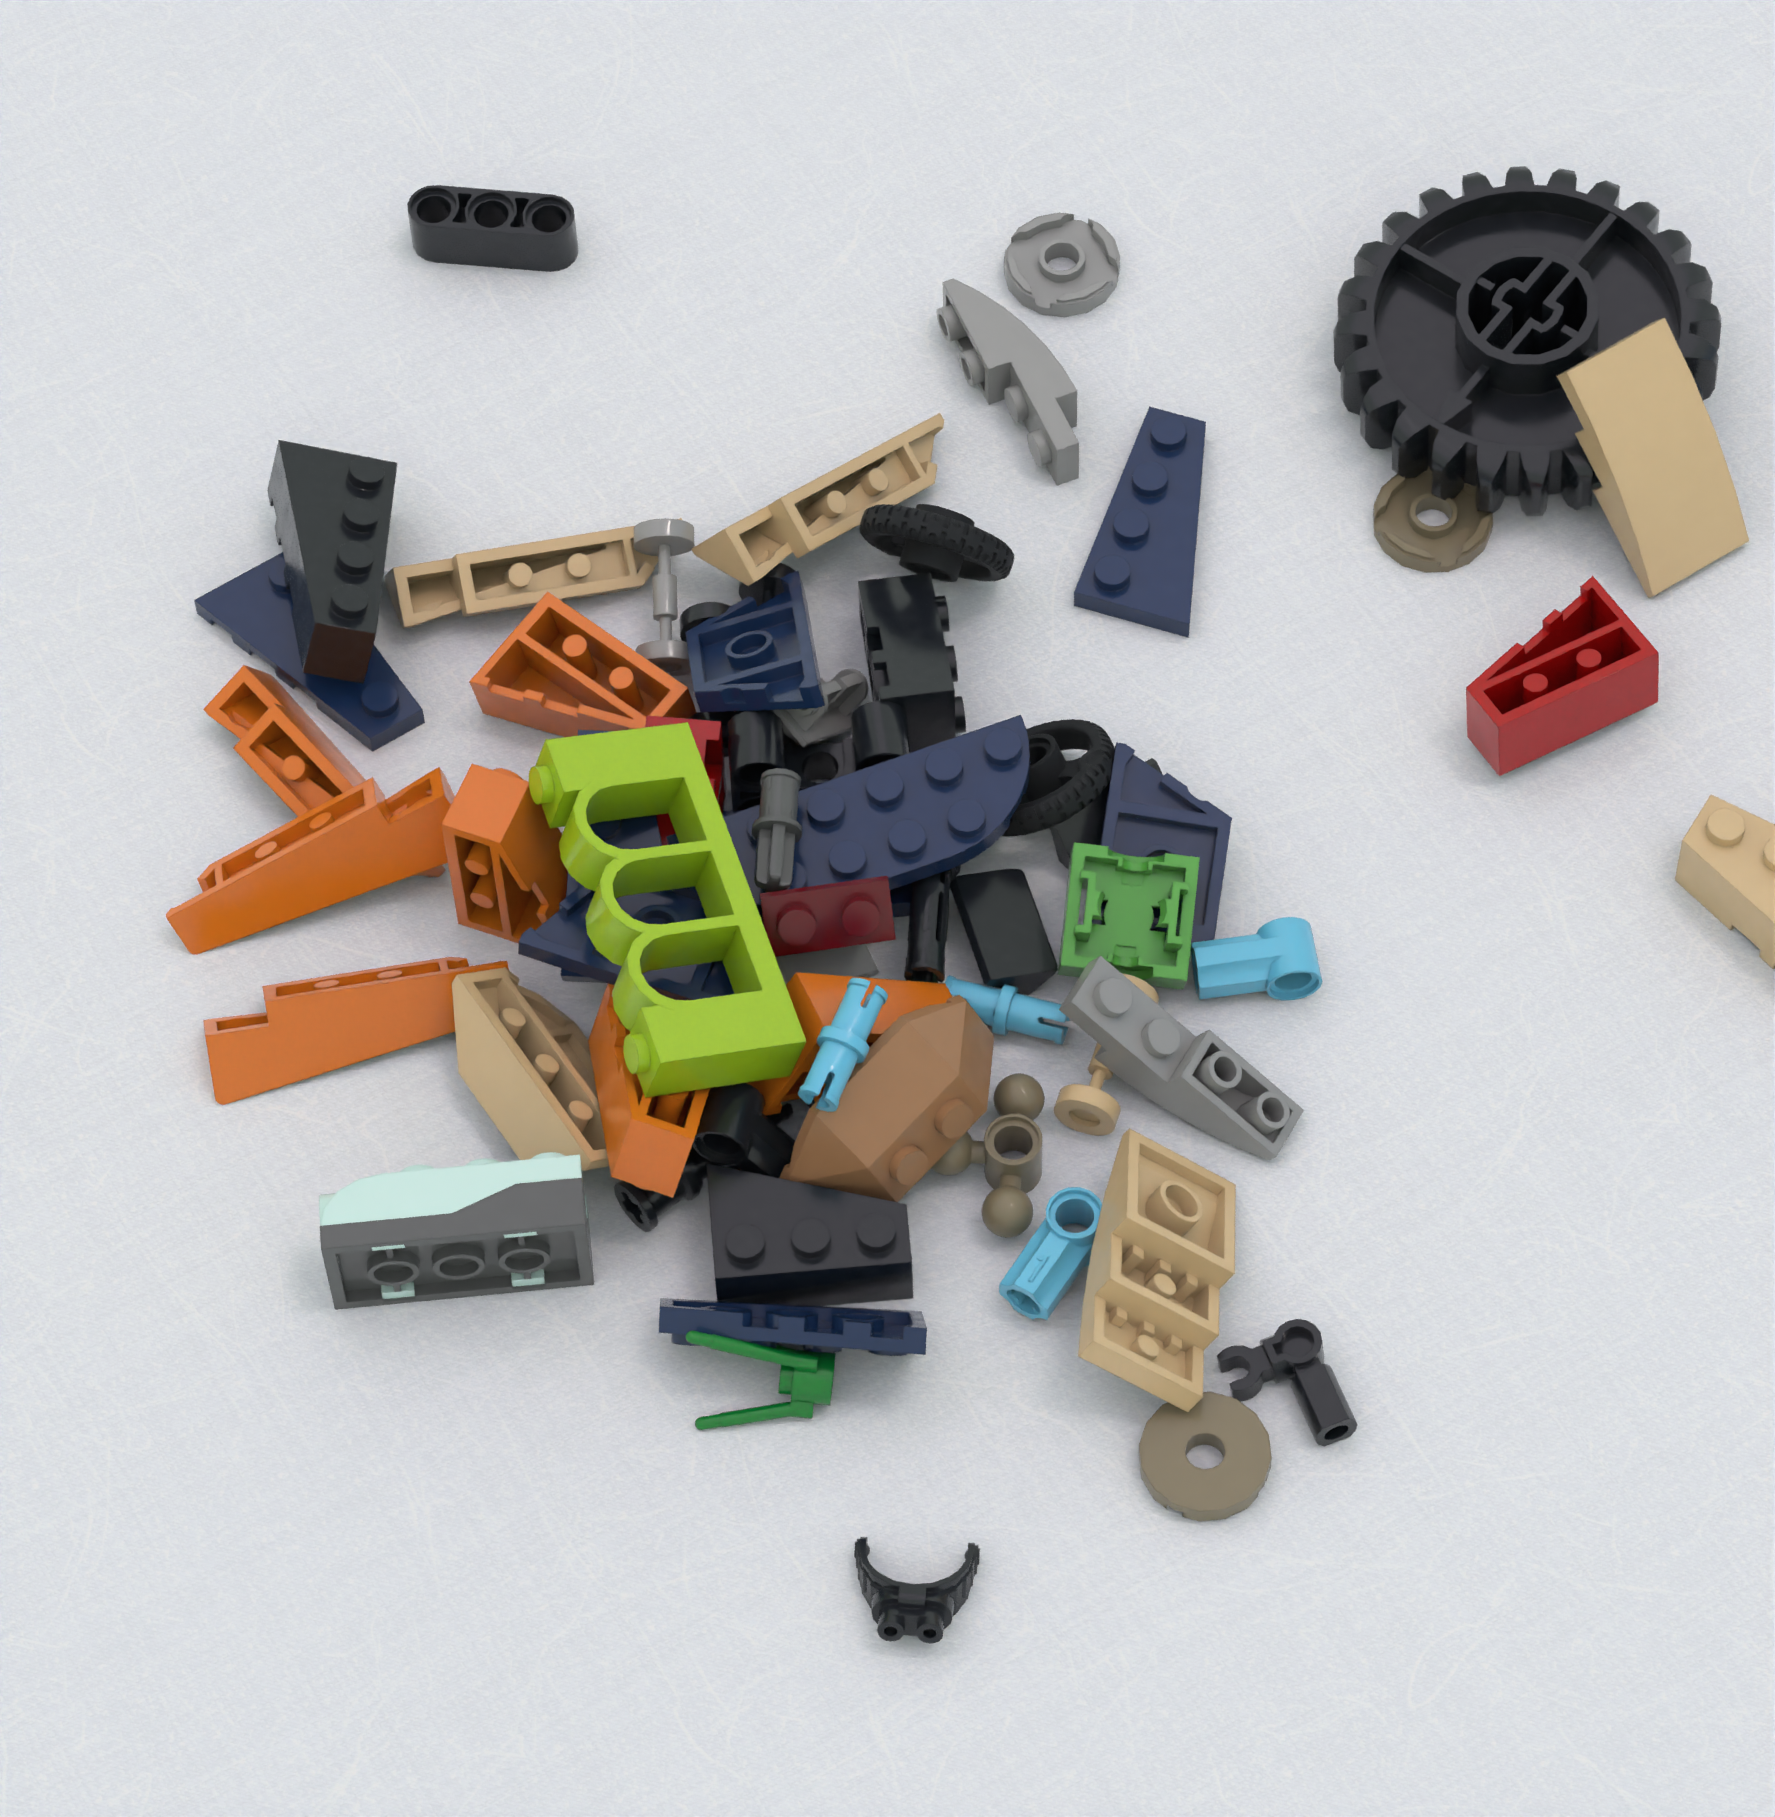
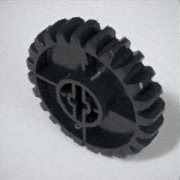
M1526 166L1509 168L1506 173L1505 186L1493 188L1485 175L1475 172L1463 175L1461 197L1453 199L1443 189L1432 187L1419 194V218L1408 212H1393L1382 223V242L1374 241L1363 244L1354 257V277L1344 281L1339 290L1338 322L1333 331L1334 363L1340 372L1341 398L1349 412L1360 415V435L1370 448L1384 450L1392 447V470L1405 478H1415L1426 471L1429 466L1432 471L1431 494L1440 499L1455 498L1464 488L1465 483L1476 486L1475 504L1477 511L1493 514L1500 509L1505 496L1510 495L1518 496L1521 510L1526 516H1543L1547 509L1548 495L1561 493L1566 504L1576 511L1591 507L1593 484L1600 481L1575 433L1584 428L1557 376L1650 323L1665 318L1692 373L1702 400L1711 396L1717 381L1719 360L1717 351L1720 345L1721 315L1717 306L1711 303L1712 279L1706 267L1690 262L1692 244L1682 231L1668 229L1658 233L1660 210L1651 203L1636 202L1626 210H1622L1619 208V185L1605 180L1596 183L1588 194L1576 191L1577 177L1575 171L1560 168L1552 173L1547 186L1534 185L1532 172Z

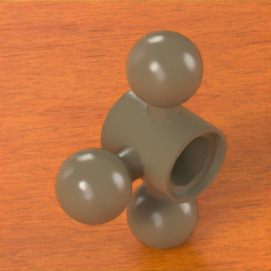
M1022 1073L1009 1075L997 1085L993 1101L1000 1117L992 1121L987 1127L984 1141H973L970 1134L966 1132L931 1168L941 1175L952 1176L966 1170L971 1163L984 1164L985 1178L994 1190L986 1196L982 1204V1219L988 1230L1004 1238H1011L1022 1234L1031 1224L1033 1205L1026 1193L1037 1186L1042 1176V1133L1033 1120L1041 1113L1044 1107L1045 1096L1039 1082L1033 1077ZM1007 1151H1020L1026 1154V1156L1012 1160L1002 1157L1001 1154Z

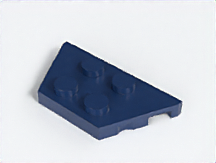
M799 571L789 573L780 578L784 592L758 607L755 599L748 596L729 607L723 614L709 618L686 631L693 692L700 712L808 709L825 706L806 593Z
M1116 742L1100 845L1109 846V849L1114 852L1136 857H1157L1165 853L1200 857L1191 943L1214 940L1232 817L1209 801H1201L1194 797L1186 785L1170 774L1166 773L1163 775L1134 755L1135 750L1127 744ZM1102 902L1101 904V918L1102 914L1104 913V908L1107 902ZM1153 908L1154 920L1150 930L1165 932L1166 940L1167 928L1155 927L1160 918V909ZM1092 919V924L1102 925V920Z
M695 886L616 898L623 911L632 918L647 924H668L707 918ZM585 887L577 888L559 903V911L536 930L532 927L527 929L519 940L518 954L612 985H615L622 966L612 963L598 952L587 935L585 917L595 891ZM723 961L652 970L642 973L649 986L659 994L674 1000H696L734 994Z

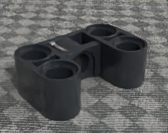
M890 701L866 703L859 706L852 713V738L843 739V742L811 744L806 747H802V745L793 746V742L784 743L783 723L780 717L772 712L753 710L741 712L733 716L728 721L726 727L733 812H736L737 810L760 805L761 776L763 772L770 769H788L797 773L801 777L800 791L821 784L812 782L813 780L827 779L830 781L910 753L908 721L905 708Z

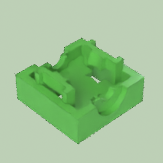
M1074 842L1070 853L1057 975L1080 977L1089 962L1102 956L1120 973L1140 978L1151 986L1183 990L1188 978L1200 857L1168 853L1157 857H1136L1114 852L1109 849V846ZM1086 889L1083 925L1078 924L1081 891ZM1102 902H1107L1104 908V913L1102 914L1101 918V904ZM1153 908L1160 909V918L1155 927L1167 928L1166 940L1165 932L1150 930L1154 920ZM1092 919L1102 920V925L1092 924Z

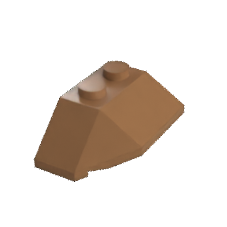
M957 995L948 998L946 1003L929 1005L901 1015L870 1046L865 1061L863 1063H856L840 1097L837 1110L826 1112L815 1108L819 1099L808 1110L793 1146L791 1162L784 1166L780 1178L899 1202L987 1111L994 1035L967 1000Z

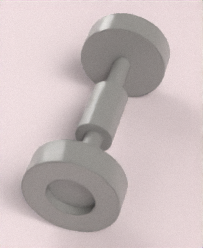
M664 518L643 521L634 527V549L642 554L658 556L659 574L653 576V619L660 623V640L643 643L636 648V652L670 676H680L691 673L687 642L672 640V621L678 618L677 576L671 574L670 556L681 555L694 548V526L683 520Z

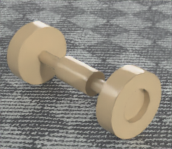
M1123 974L1158 1004V993L1150 984L1135 976ZM1098 1042L1088 1067V1071L1092 1075L1089 1086L1071 1084L1061 1088L1054 1106V1114L1060 1122L1075 1131L1094 1136H1103L1114 1131L1121 1108L1112 1096L1101 1090L1104 1080L1111 1079L1113 1072L1094 1058L1101 1047Z

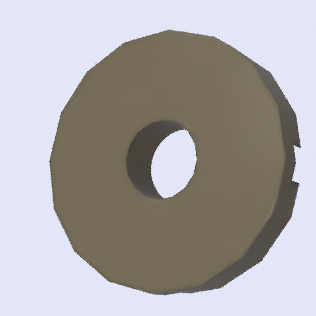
M1429 466L1426 471L1415 478H1405L1396 474L1381 487L1373 508L1374 536L1384 553L1401 566L1424 573L1449 572L1468 565L1485 550L1492 533L1493 514L1477 511L1475 504L1476 486L1465 483L1464 488L1455 498L1443 500L1431 494L1432 471ZM1434 509L1443 512L1449 518V521L1441 526H1428L1422 523L1417 518V515L1422 511Z
M1203 1392V1398L1189 1412L1168 1402L1163 1404L1146 1422L1139 1443L1141 1479L1153 1499L1166 1509L1168 1505L1173 1510L1182 1512V1517L1196 1521L1222 1520L1247 1509L1258 1497V1493L1264 1487L1271 1469L1272 1456L1269 1434L1257 1414L1236 1398L1214 1392ZM1198 1445H1210L1221 1452L1223 1460L1218 1466L1211 1469H1201L1191 1464L1186 1455L1192 1448Z

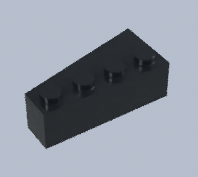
M278 440L267 491L270 506H274L276 514L275 532L278 545H282L285 560L283 573L286 589L291 591L293 601L292 618L303 673L364 684L377 631L397 463Z

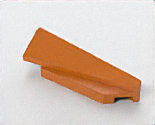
M445 957L262 986L266 1006L265 1013L203 1020L215 1099L217 1103L225 1105L455 1032L452 982L456 975L504 967L509 970L508 962L498 961L469 966L467 958Z

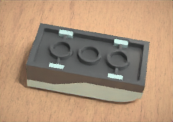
M556 1152L538 1154L531 1159L499 1162L494 1159L484 1158L473 1160L464 1166L434 1168L428 1165H413L402 1169L400 1172L382 1173L361 1178L336 1193L319 1195L321 1252L335 1310L594 1285L589 1214L586 1195L584 1194L580 1155L565 1156Z

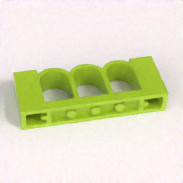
M688 722L546 739L536 765L531 767L529 771L530 794L535 804L542 805L549 828L565 827L559 842L561 861L570 876L585 888L595 891L585 917L587 935L598 952L612 963L622 966L612 991L613 1006L623 1026L630 1031V1034L624 1039V1059L630 1073L637 1074L645 1098L790 1076L807 1041ZM668 813L679 844L641 849H620L601 840L594 834L589 825L597 822ZM695 886L707 918L668 924H647L632 918L623 911L616 898ZM723 961L734 994L696 1000H674L659 994L649 986L642 973L652 970Z

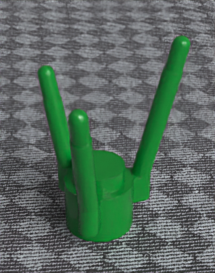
M694 1330L686 1333V1340L691 1344L780 1364L778 1394L791 1395V1402L699 1417L695 1421V1426L699 1430L723 1428L785 1417L812 1419L814 1404L828 1406L831 1404L836 1353L813 1352L780 1345L773 1348Z

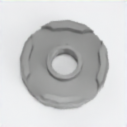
M1059 212L1038 216L1016 230L1011 237V244L1008 246L1007 251H1005L1004 276L1009 291L1023 306L1042 315L1069 317L1088 313L1105 303L1117 287L1120 271V254L1115 239L1101 224L1089 218L1088 223L1082 220H1074V214ZM1064 257L1073 260L1076 265L1068 270H1055L1048 266V262L1054 258Z

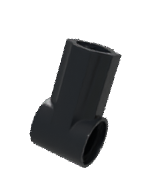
M748 1083L710 1088L693 1142V1148L699 1155L711 1162L728 1166L736 1165L742 1171L780 1178L784 1166L791 1162L795 1140L762 1113L765 1100L759 1090Z

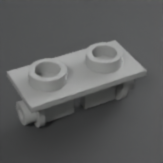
M856 669L842 670L827 683L823 678H820L825 706L808 709L772 710L780 717L783 723V733L789 738L798 741L802 747H806L851 730L852 712L864 701L868 694L867 679L860 671Z

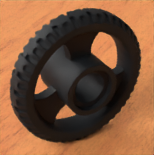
M881 504L867 508L861 519L859 531L869 544L888 555L901 557L899 565L916 574L931 573V578L935 580L956 582L959 577L977 581H998L1010 574L1014 562V553L1005 542L984 530L974 527L975 522L969 517L939 506L918 504L916 508L900 505Z
M1069 719L1051 721L1026 729L1030 754L1029 783L1026 794H1023L1020 804L1010 818V826L1002 835L1003 837L1027 835L1051 828L1079 813L1098 797L1111 780L1114 759V745L1102 727L1090 721ZM1081 749L1087 750V752L1081 758L1066 761L1061 750Z

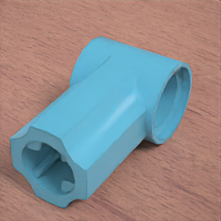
M1284 917L1272 920L1260 927L1254 935L1191 943L1193 979L1199 1000L1267 991L1268 995L1274 999L1296 1000L1313 994L1322 984L1310 923L1302 918Z
M1068 1187L1058 1191L1050 1198L1046 1207V1218L999 1284L1000 1295L1012 1305L1015 1311L1032 1320L1035 1318L1048 1320L1081 1270L1089 1266L1102 1207L1099 1197L1090 1190L1081 1187ZM1078 1223L1086 1226L1088 1229L1080 1233H1071L1063 1230L1062 1227L1067 1224Z

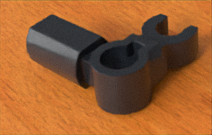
M1302 1319L1289 1320L1280 1325L1274 1335L1260 1340V1346L1251 1349L1243 1345L1231 1346L1223 1349L1217 1355L1218 1367L1221 1373L1228 1372L1234 1368H1244L1249 1372L1243 1379L1230 1383L1232 1398L1246 1401L1256 1396L1264 1383L1274 1379V1382L1277 1384L1290 1379L1292 1380L1290 1385L1318 1445L1325 1447L1350 1437L1356 1431L1358 1424L1330 1365L1323 1364L1324 1350L1321 1332L1311 1322Z

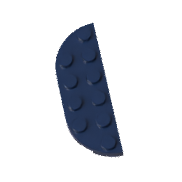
M1018 715L800 790L798 794L797 821L802 826V837L799 842L795 843L793 878L789 889L887 876L889 889L892 890L950 870L980 855L992 846L1008 829L1010 818L1020 804L1023 794H1026L1030 774V754L1027 730L1022 716ZM760 805L723 818L759 915L763 917L760 893H765V891L754 883L757 840L752 836V824L759 818ZM676 834L667 836L668 845L679 844Z

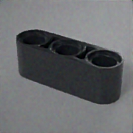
M432 185L418 189L411 195L407 203L413 248L418 256L427 261L554 272L568 268L575 262L578 256L574 208L569 201L561 196Z

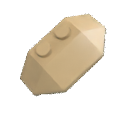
M505 967L456 975L452 982L458 1073L520 1160H527L541 1153L556 1152L565 1156L580 1155L583 1171L609 1166L588 1039L577 1024L541 995L518 985L519 978Z

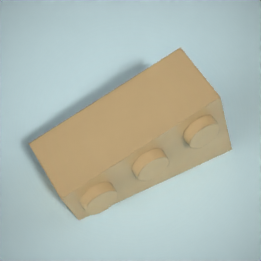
M1710 795L1682 840L1675 881L1730 931L1736 927L1760 949L1759 957L1772 969H1775V824L1714 795Z

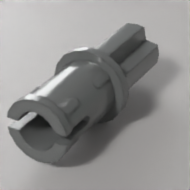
M775 768L762 773L760 780L762 788L759 818L752 824V836L757 840L754 883L757 887L764 889L765 893L788 890L792 885L795 843L799 842L802 837V826L797 821L801 777L788 769Z

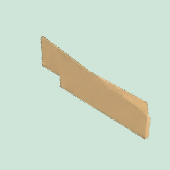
M938 413L786 494L768 506L716 533L692 548V552L698 558L749 586L765 576L792 552L798 559L859 526L864 511L867 508L881 504L897 505L935 484L937 464L931 462L934 437L944 426L942 415Z
M635 526L461 553L449 559L393 567L384 576L399 622L402 629L461 610L463 617L535 606L547 592L561 601L639 589L654 571L658 563V556L642 554L634 549Z

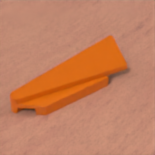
M243 665L203 709L211 718L240 738V741L233 749L298 817L366 781L283 686L266 672ZM440 865L413 876L439 877L446 869Z
M438 767L388 799H385V795L373 777L210 864L197 878L203 893L175 908H171L166 913L167 920L188 951L197 955L448 863L441 824L455 796L446 776Z

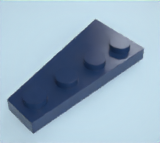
M1149 406L1075 588L1074 606L1189 638L1206 433L1205 421Z
M283 552L194 600L199 616L211 625L217 623L232 635V640L237 646L250 656L255 653L273 667L276 676L292 689L298 687L316 701L317 708L372 752L425 723L423 709L375 645H373L364 684L303 673L292 618L293 601L290 589H286L283 573L285 567Z
M660 1298L658 1333L672 1334L671 1343L700 1346L691 1344L686 1340V1333L694 1330L776 1348L777 1343L801 1344L804 1350L832 1353L841 1352L842 1348L868 1350L869 1353L886 1356H903L908 1353L926 1355L927 1327L922 1311Z

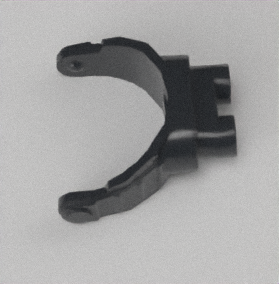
M868 1537L857 1539V1542L855 1541L854 1558H856V1568H858V1580L860 1581L862 1594L871 1608L873 1620L878 1624V1635L885 1641L890 1642L901 1639L903 1635L917 1636L919 1640L929 1644L939 1642L943 1637L944 1629L951 1624L952 1617L956 1615L968 1599L980 1561V1548H978V1545L968 1543V1550L964 1555L965 1562L951 1576L933 1583L910 1584L894 1581L875 1570L867 1558L870 1553Z

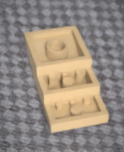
M1665 318L1650 323L1557 376L1584 428L1575 433L1602 485L1594 489L1593 492L1648 598L1655 596L1749 541L1736 490L1716 431L1692 373Z
M1130 1128L1123 1134L1119 1144L1093 1241L1082 1304L1078 1357L1189 1412L1203 1398L1204 1350L1219 1336L1220 1288L1235 1274L1236 1184Z

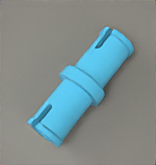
M950 975L947 977L945 984L951 995H960L965 998L985 1025L992 1026L994 1034L1006 1036L1009 1031L1053 1041L1059 1045L1064 1043L1069 1027L1043 1020V1018L1063 1023L1070 1021L1059 1010L1062 1004L1018 994V987L1004 984L1001 990L956 979V977Z
M851 978L849 980L847 990L831 1025L822 1027L818 1035L817 1044L820 1049L804 1084L800 1086L798 1096L810 1105L814 1096L819 1095L825 1083L826 1086L815 1107L819 1110L826 1112L837 1110L840 1097L856 1063H863L869 1052L870 1047L866 1040L882 1005L887 1001L888 994L884 989L876 985L872 994L866 996L861 1006V1001L871 982L866 979Z

